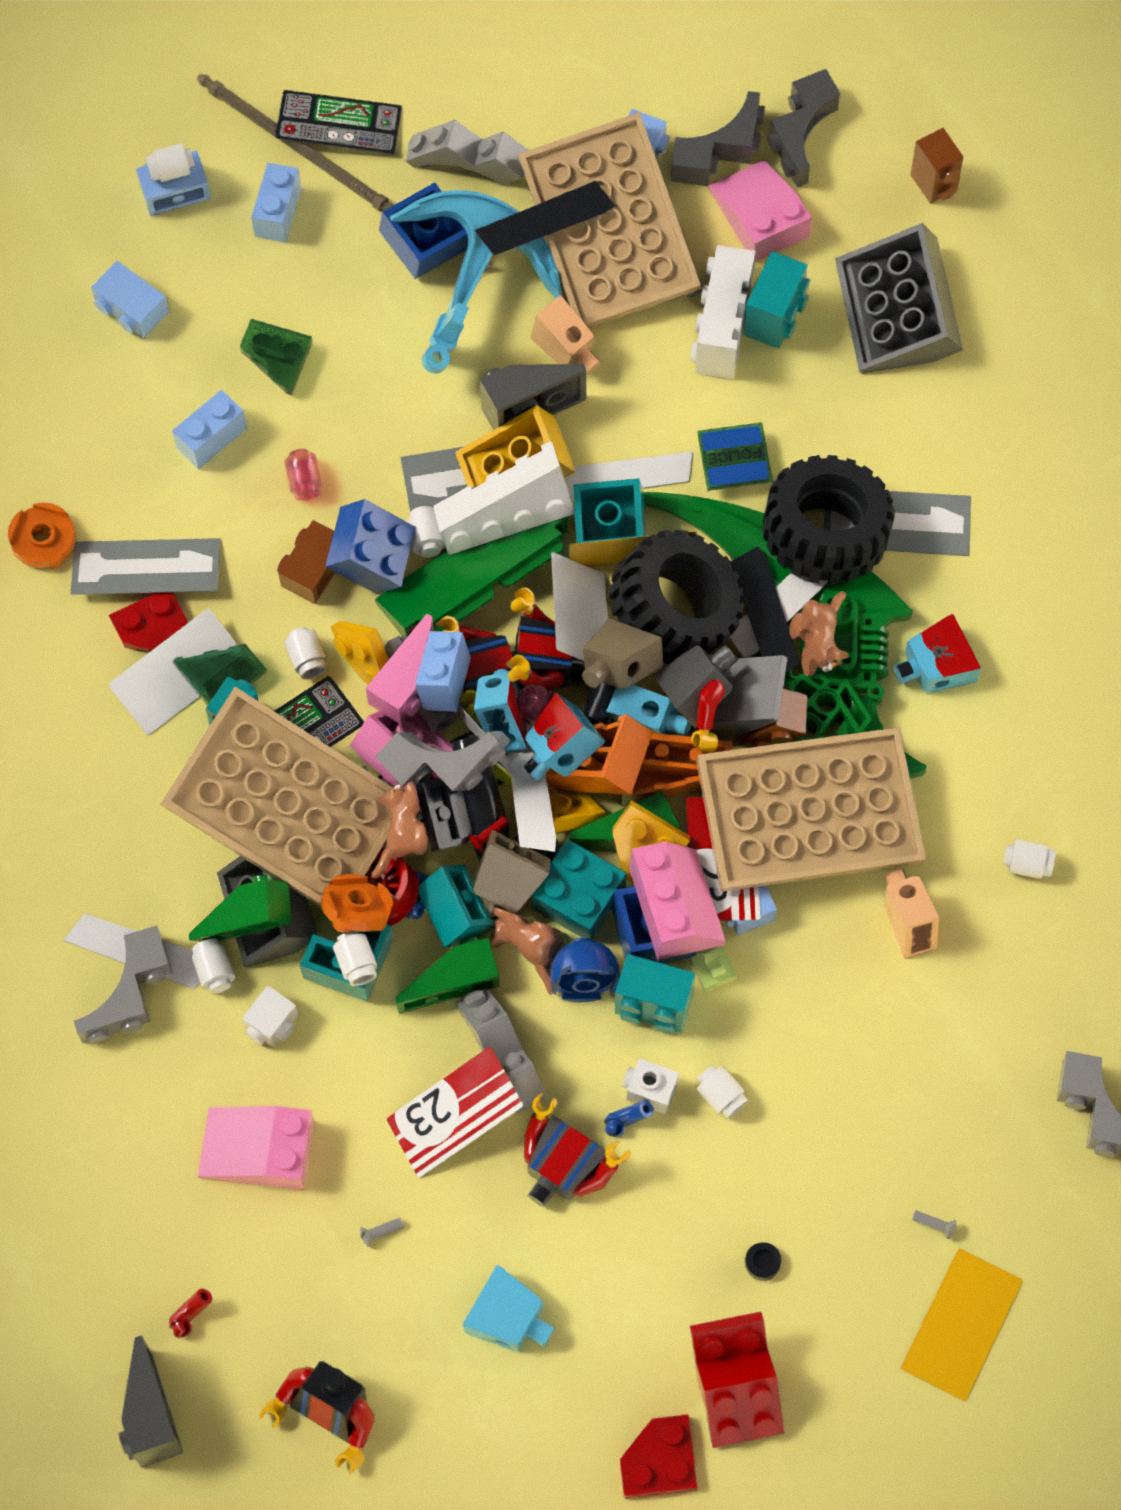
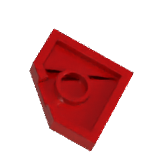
M173 592L154 593L109 614V618L123 646L135 651L140 649L151 652L188 624Z
M688 1414L652 1418L620 1458V1470L624 1499L697 1490Z

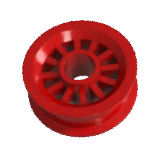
M381 848L365 876L368 877L367 883L377 887L379 882L390 892L393 906L387 925L393 926L403 920L413 909L419 894V881L415 871L405 863L402 857L392 858L386 872L377 879L372 878V872L385 849Z

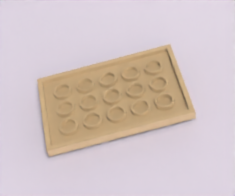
M640 112L518 154L535 205L593 181L599 184L615 204L612 209L602 215L546 236L569 305L588 328L701 290V284Z
M234 687L160 806L279 881L288 882L290 888L321 907L324 888L330 885L334 877L343 874L365 876L388 837L392 814L386 805L380 803L378 797L384 796L393 787L245 692Z
M899 727L700 754L696 757L721 892L921 864L926 861Z

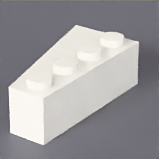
M717 245L715 257L708 258L706 276H710L709 285L703 286L701 304L705 306L703 313H698L696 332L699 333L697 342L693 341L690 361L696 362L695 374L734 380L745 321L746 303L749 298L754 270L755 251Z
M552 441L542 445V451L530 458L526 454L515 460L516 465L500 474L498 471H495L486 476L487 480L483 484L475 488L468 486L433 506L439 531L449 555L575 514L570 493Z

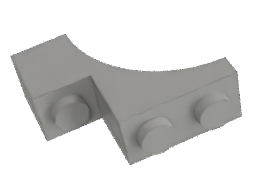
M454 119L414 134L408 144L409 150L405 162L414 168L425 165L460 167L482 174L500 185H504L523 178L524 171L518 154L528 151V149L504 131L481 139Z
M488 731L481 739L468 747L456 751H444L422 742L412 732H397L375 758L401 786H406L409 782H413L415 786V784L427 781L434 771L452 791H469L480 783L483 778L481 773L488 765L496 764L505 755L506 751L504 748L511 740L502 731Z
M158 926L124 935L126 947L125 966L116 989L98 1009L74 1021L77 1034L82 1043L87 1041L89 1044L100 1043L107 1040L110 1034L120 1031L125 1034L133 1033L142 1029L143 1024L150 1022L139 984L143 982L145 984L159 983L166 978V975L173 974Z
M488 988L472 991L464 999L456 1002L461 1016L470 1028L481 1050L483 1051L488 1047L493 1049L521 1099L523 1107L514 1113L517 1114L531 1107L533 1100L540 1093H543L540 1102L547 1099L535 1067L522 1050L507 1013Z
M1067 1051L1062 1061L1057 1101L1064 1102L1066 1107L1076 1110L1091 1107L1086 1148L1093 1149L1095 1154L1103 1157H1115L1116 1154L1121 1155V1114L1116 1110L1106 1092L1102 1077V1057Z

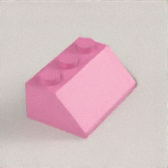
M380 711L368 715L350 744L359 754L361 760L370 764L383 776L384 781L393 787L401 784L375 756L397 732H412L418 739L431 747L452 751V744L439 732L431 733L418 712L412 717L408 716L402 724L397 723ZM433 771L427 781L440 779V777Z
M661 842L632 849L629 870L657 960L724 946L726 941L697 850L670 842Z

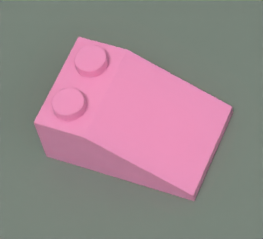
M765 160L708 185L710 193L744 249L755 251V262L769 256L771 251L778 252L810 237L812 217L797 193Z
M279 1106L210 1107L198 1178L304 1190L314 1127V1118L311 1110Z

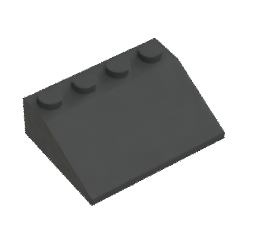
M923 223L835 258L857 363L861 373L934 362L963 351L938 238Z

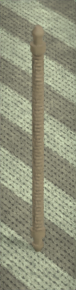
M199 74L197 76L199 84L202 87L208 88V93L212 96L219 97L273 136L276 135V122L243 99H240V97H237L236 94L225 88L224 84L220 81L211 80L207 74ZM278 139L337 179V181L350 188V190L356 192L363 199L372 203L373 207L379 212L394 206L388 202L389 199L383 194H378L371 190L370 187L368 188L367 185L324 157V155H321V153H318V151L305 142Z

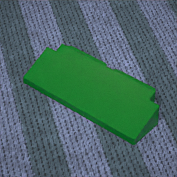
M567 517L451 555L446 550L403 579L401 587L386 591L375 598V603L401 636L406 635L408 637L411 633V627L419 623L426 614L433 618L434 631L442 632L446 629L436 626V623L443 617L451 616L458 623L494 598L493 588L499 584L504 587L513 586L551 560L552 552L560 554L563 550L562 535L568 532Z

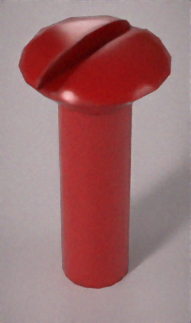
M502 816L478 836L470 835V841L477 850L483 851V845L488 841L491 831L500 832L509 825L508 820Z

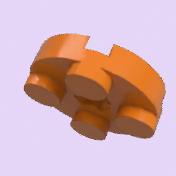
M41 502L33 504V508L27 509L24 512L23 510L19 511L11 520L8 528V538L14 556L25 565L34 568H58L61 566L64 559L71 554L76 543L75 528L65 510L55 504ZM43 529L49 530L47 533L50 537L47 540L40 542L37 538H33L35 533L39 534Z
M339 875L331 880L328 887L325 886L321 899V908L326 917L333 922V928L338 932L381 931L387 925L393 906V899L388 889L379 882L377 887L367 883L368 877L363 875Z

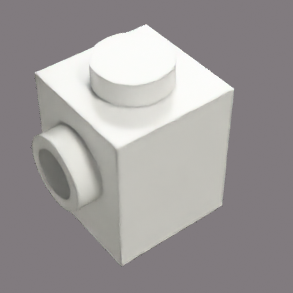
M267 986L242 1017L244 1026L247 1029L245 1034L255 1043L262 1045L265 1042L273 1048L279 1040L283 1042L289 1037L294 1028L292 1023L299 1015L294 1003L270 986Z
M639 1058L636 1068L629 1067L624 1078L622 1087L627 1088L626 1100L633 1103L647 1100L652 1104L653 1110L667 1114L679 1083V1073Z

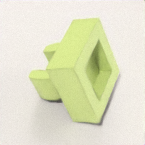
M723 946L713 948L690 958V963L704 992L736 980L737 975Z

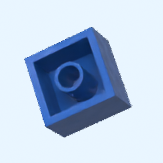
M435 182L383 211L378 231L414 279L466 251L468 247V235L465 228L451 217L439 216L419 221H391V215L399 212L414 201L433 193L442 192Z
M366 499L341 506L325 567L376 594L402 586L416 527Z
M635 886L614 890L611 909L625 959L627 954L658 963H668L696 956V952L657 960Z

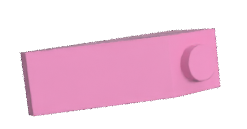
M429 614L424 616L366 687L368 704L399 724H402L408 716H414L421 706V700L415 683L429 632L434 631L433 618Z

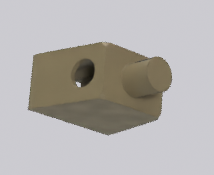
M610 618L584 645L583 649L585 670L582 673L584 682L592 688H596L604 682L619 689H626L664 666L661 637Z
M492 830L475 876L472 891L482 897V901L491 919H494L496 916L494 914L495 907L499 909L502 907L512 913H516L547 878L551 859L530 848L520 847L518 842Z

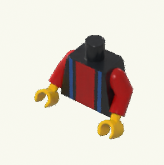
M526 587L521 588L514 593L517 599L511 602L513 612L521 613L524 611V613L520 617L517 629L514 657L506 663L507 667L512 668L508 672V678L512 682L516 681L518 688H529L536 694L542 695L555 689L566 687L571 670L584 671L585 665L583 660L556 649L555 621L546 616L534 604L535 596L530 589Z
M445 616L436 623V626L446 629L442 632H463L471 657L463 686L464 694L459 701L460 704H468L465 712L471 717L475 713L474 704L478 679L483 676L493 675L499 669L511 671L512 668L507 667L506 663L514 657L515 651H510L504 635L497 636L492 632L460 625L455 618Z
M320 1361L315 1369L310 1366L293 1369L276 1392V1398L270 1399L261 1410L259 1418L262 1419L266 1412L273 1413L276 1417V1421L272 1425V1428H274L286 1415V1404H290V1408L350 1444L348 1448L336 1457L335 1465L339 1468L347 1459L351 1464L349 1474L353 1473L364 1462V1455L360 1448L365 1447L375 1418L373 1411L367 1403L365 1388L362 1384L344 1374L340 1369L334 1368L324 1361Z

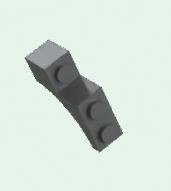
M827 69L792 82L791 96H788L792 112L771 120L770 134L767 135L771 150L774 153L778 152L782 159L781 166L787 178L791 177L796 187L807 184L809 180L810 165L804 150L808 135L823 118L838 111L840 92Z
M748 91L744 105L739 113L721 129L699 137H676L671 163L672 182L708 186L710 174H717L718 160L751 164L752 152H759L761 133H756L757 124L763 125L765 106L760 105V92Z

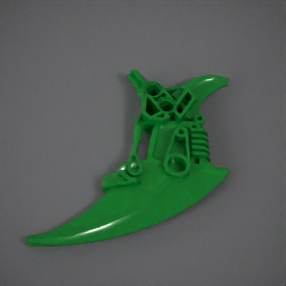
M644 492L645 506L666 511L688 522L713 540L732 560L758 546L765 555L775 588L791 574L792 569L789 567L784 569L776 561L777 555L772 556L766 547L767 542L764 540L762 533L764 513L732 503L703 497ZM872 571L865 576L859 574L856 580L847 583L845 580H840L839 584L827 583L810 599L818 603H828L830 605L835 595L841 591L846 593V598L837 613L834 641L837 648L848 653V657L841 660V665H837L830 671H824L817 667L813 676H806L805 674L794 676L792 669L785 672L783 689L805 694L809 698L807 701L806 730L814 733L810 737L800 736L792 742L829 737L828 735L838 722L841 726L836 730L835 736L884 730L876 706L880 705L883 701L884 689L881 685L876 684V681L888 676V669L886 667L888 666L887 647H889V641L887 638L889 637V632L886 627L894 622L910 620L913 610ZM803 607L796 614L802 613ZM792 618L787 622V625H790ZM798 639L802 657L805 644L803 640ZM856 693H867V696H861ZM821 705H830L834 709L829 712H824L820 710L818 707ZM904 751L910 779L923 776L926 773L927 766Z

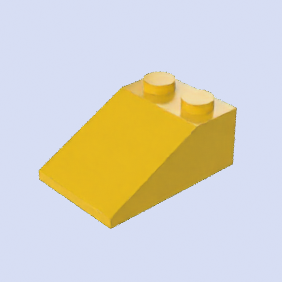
M538 405L455 452L467 487L472 486L475 488L483 484L487 480L486 476L495 471L501 474L516 465L515 460L526 454L530 458L541 452V446L550 441L553 443L564 478L576 472L556 418Z

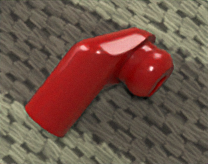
M201 1288L197 1290L170 1317L169 1328L173 1329L175 1337L183 1338L192 1332L190 1322L213 1300L211 1293L207 1289Z

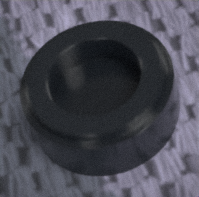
M760 1242L749 1248L745 1257V1267L750 1276L757 1280L765 1281L772 1279L779 1272L781 1255L775 1246L770 1243Z

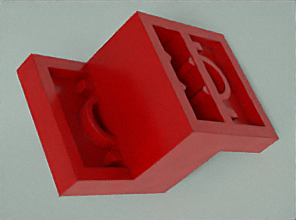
M762 1312L689 1326L697 1380L706 1410L712 1448L785 1434L778 1381L768 1350Z

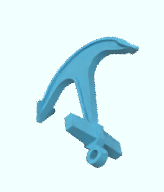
M467 190L442 191L416 200L390 216L391 221H419L439 216L451 217L465 228L468 235V247L448 312L441 314L437 319L434 331L429 339L430 346L422 356V365L430 373L439 374L450 363L449 352L455 349L464 328L463 321L469 309L466 305L492 256L491 251L474 230L519 212L509 204L492 196ZM544 237L514 248L528 257L544 287L555 299L560 295L563 297L559 273L552 252Z

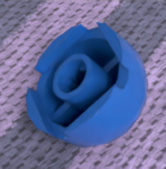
M589 938L573 940L572 943L567 944L557 952L551 963L552 993L556 995L558 991L562 993L563 1000L571 1002L600 1000L601 993L609 989L610 995L614 994L620 978L616 956L607 946L592 941Z

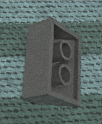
M241 856L217 872L224 899L238 886L252 883L253 877L270 875ZM289 887L292 924L236 937L244 967L254 966L297 953L309 944L313 934L317 935L306 897Z

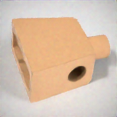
M561 295L536 315L530 338L557 364H583L586 368V375L593 372L599 366L601 361L591 351L594 341L593 333Z
M902 868L891 870L885 875L887 882L885 909L904 959L936 949L939 916L919 876L907 878Z

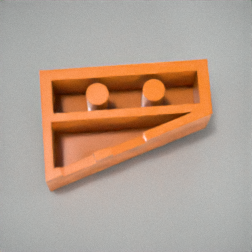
M627 714L619 716L618 722L604 725L603 723L593 725L605 739L604 744L569 776H562L551 768L545 773L547 783L560 791L631 795L653 731Z
M653 733L631 795L622 794V807L628 806L631 800L636 803L661 791L665 798L702 791L696 757L697 755L708 754L709 752L700 751L699 747L693 745L691 737ZM718 740L717 748L713 753L732 750L733 741Z

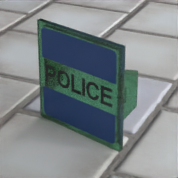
M762 422L697 431L707 491L773 482Z

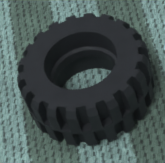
M820 455L808 457L806 462L803 459L792 463L790 468L783 469L770 487L762 522L763 538L767 542L766 547L772 556L777 555L776 561L784 569L789 567L792 569L791 573L799 578L802 575L810 578L809 582L819 584L820 580H828V584H839L840 580H845L846 583L856 580L859 574L865 576L871 572L873 566L878 565L883 558L895 517L891 493L888 489L885 490L886 485L879 476H872L873 471L865 465L863 467L856 465V461L847 458L845 461L838 459L837 455H827V458H820ZM816 508L834 510L846 516L854 524V527L841 531L825 530L810 523L802 513Z
M670 530L659 531L656 535H650L619 563V567L614 570L612 575L613 584L610 585L609 590L610 599H614V602L610 604L613 616L617 615L618 622L662 638L663 663L670 664L675 657L683 655L694 646H700L709 655L736 631L744 610L743 604H740L744 600L743 589L738 587L740 578L737 571L733 572L730 565L732 562L727 556L723 557L718 552L719 548L714 543L710 542L708 544L704 542V537L694 533L689 536L688 531L675 530L673 533ZM659 577L676 583L684 590L692 603L694 618L682 615L667 602L660 588Z

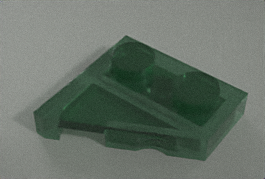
M250 319L240 344V350L286 394L292 395L313 344L312 336Z
M246 644L231 646L227 650L222 651L217 649L206 651L202 655L187 658L181 656L173 660V665L207 706L227 677L236 681L241 679L252 684L267 672V669Z

